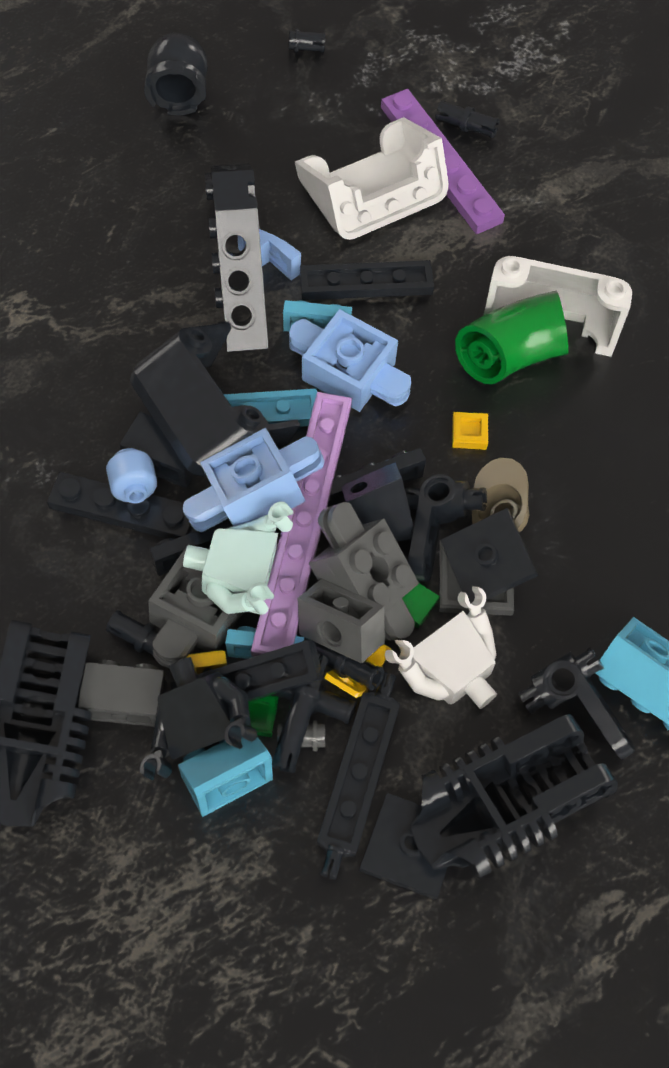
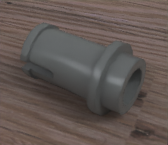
M313 720V724H308L302 747H313V751H317L318 748H325L326 728L325 724H318V720ZM278 723L277 743L279 741V737L283 728V723Z

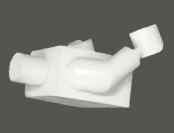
M472 586L475 599L471 604L465 592H460L458 595L459 604L464 608H469L470 612L467 615L462 611L414 648L408 641L395 640L401 651L400 656L398 657L393 650H386L384 656L388 662L399 664L398 669L415 693L438 701L444 700L448 704H454L467 694L479 709H482L497 696V693L485 680L492 674L495 666L496 649L493 631L486 610L481 608L486 602V594L480 587Z

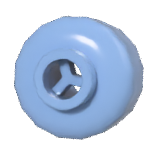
M126 448L118 451L108 461L106 466L111 493L116 499L123 502L140 503L154 493L157 487V477L153 461L147 453L135 448Z

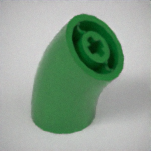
M557 290L505 305L476 319L459 330L455 339V351L465 371L479 382L496 384L522 368L547 359L567 355L568 337L566 323Z

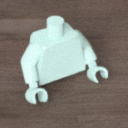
M283 501L277 502L271 506L268 515L227 529L219 528L215 530L209 549L193 545L187 546L183 567L203 571L202 592L225 613L233 614L250 611L260 615L266 614L269 607L264 600L275 597L268 587L277 548L278 533L274 532L276 527L282 532H288L292 529L293 522L287 516L292 515L294 511L287 503Z

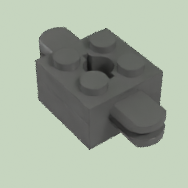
M345 502L323 509L319 514L318 524L330 546L309 562L317 580L323 579L383 605L385 641L403 639L410 636L415 622L402 598L417 586L419 582L385 519L362 525L352 505Z
M186 548L148 601L149 621L151 624L161 628L153 639V656L156 662L169 668V665L187 658L186 656L191 653L194 647L205 652L219 651L226 641L227 630L234 629L244 613L227 614L202 592L203 571L183 567Z

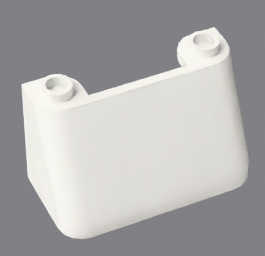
M403 117L387 124L380 134L381 152L330 173L326 161L316 155L307 156L295 161L297 175L334 231L344 239H355L443 200L448 191V176L442 138Z
M516 256L502 257L496 262L484 315L516 301L557 290L564 318L584 323L581 336L588 338L589 335L594 339L596 354L612 357L630 310L632 289L627 282L616 277Z

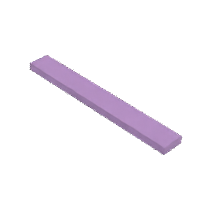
M317 392L306 436L313 438L317 442L324 458V465L322 469L297 481L306 501L292 508L293 514L287 516L293 522L292 529L288 532L281 531L268 582V587L275 597L264 600L269 609L266 614L259 617L251 648V656L253 657L293 645L299 625L297 598L306 592L312 571L309 562L315 558L322 530L318 524V517L321 511L327 508L352 406V398Z

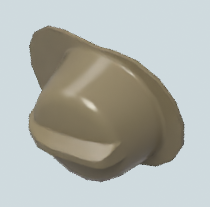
M512 458L492 460L482 467L475 479L474 488L485 487L487 490V503H483L487 507L485 511H472V523H477L508 508L520 533L527 525L530 516L527 472L520 463Z

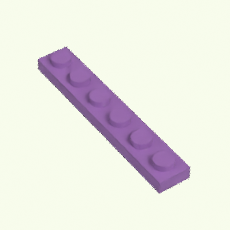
M409 89L383 98L381 109L391 122L405 117L442 138L448 176V191L446 195L477 235L502 224L505 214Z

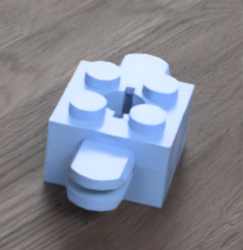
M340 309L324 329L306 319L298 320L291 326L289 330V347L292 351L302 355V380L324 393L352 398L351 408L359 412L372 395L393 406L402 405L408 400L411 377L393 367L396 362L398 340Z
M266 428L200 462L212 486L186 499L183 504V512L196 531L204 532L228 518L233 526L256 520L268 515L271 506L277 502L283 501L291 509L300 505L306 500L297 481L322 469L324 465V458L317 442L313 438L306 436L278 450Z

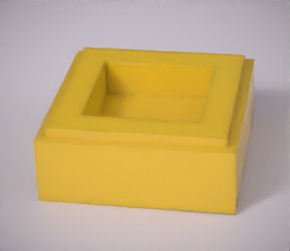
M453 412L452 448L487 450L488 414Z
M223 650L188 654L186 656L187 658H192L198 674L227 665L226 654Z

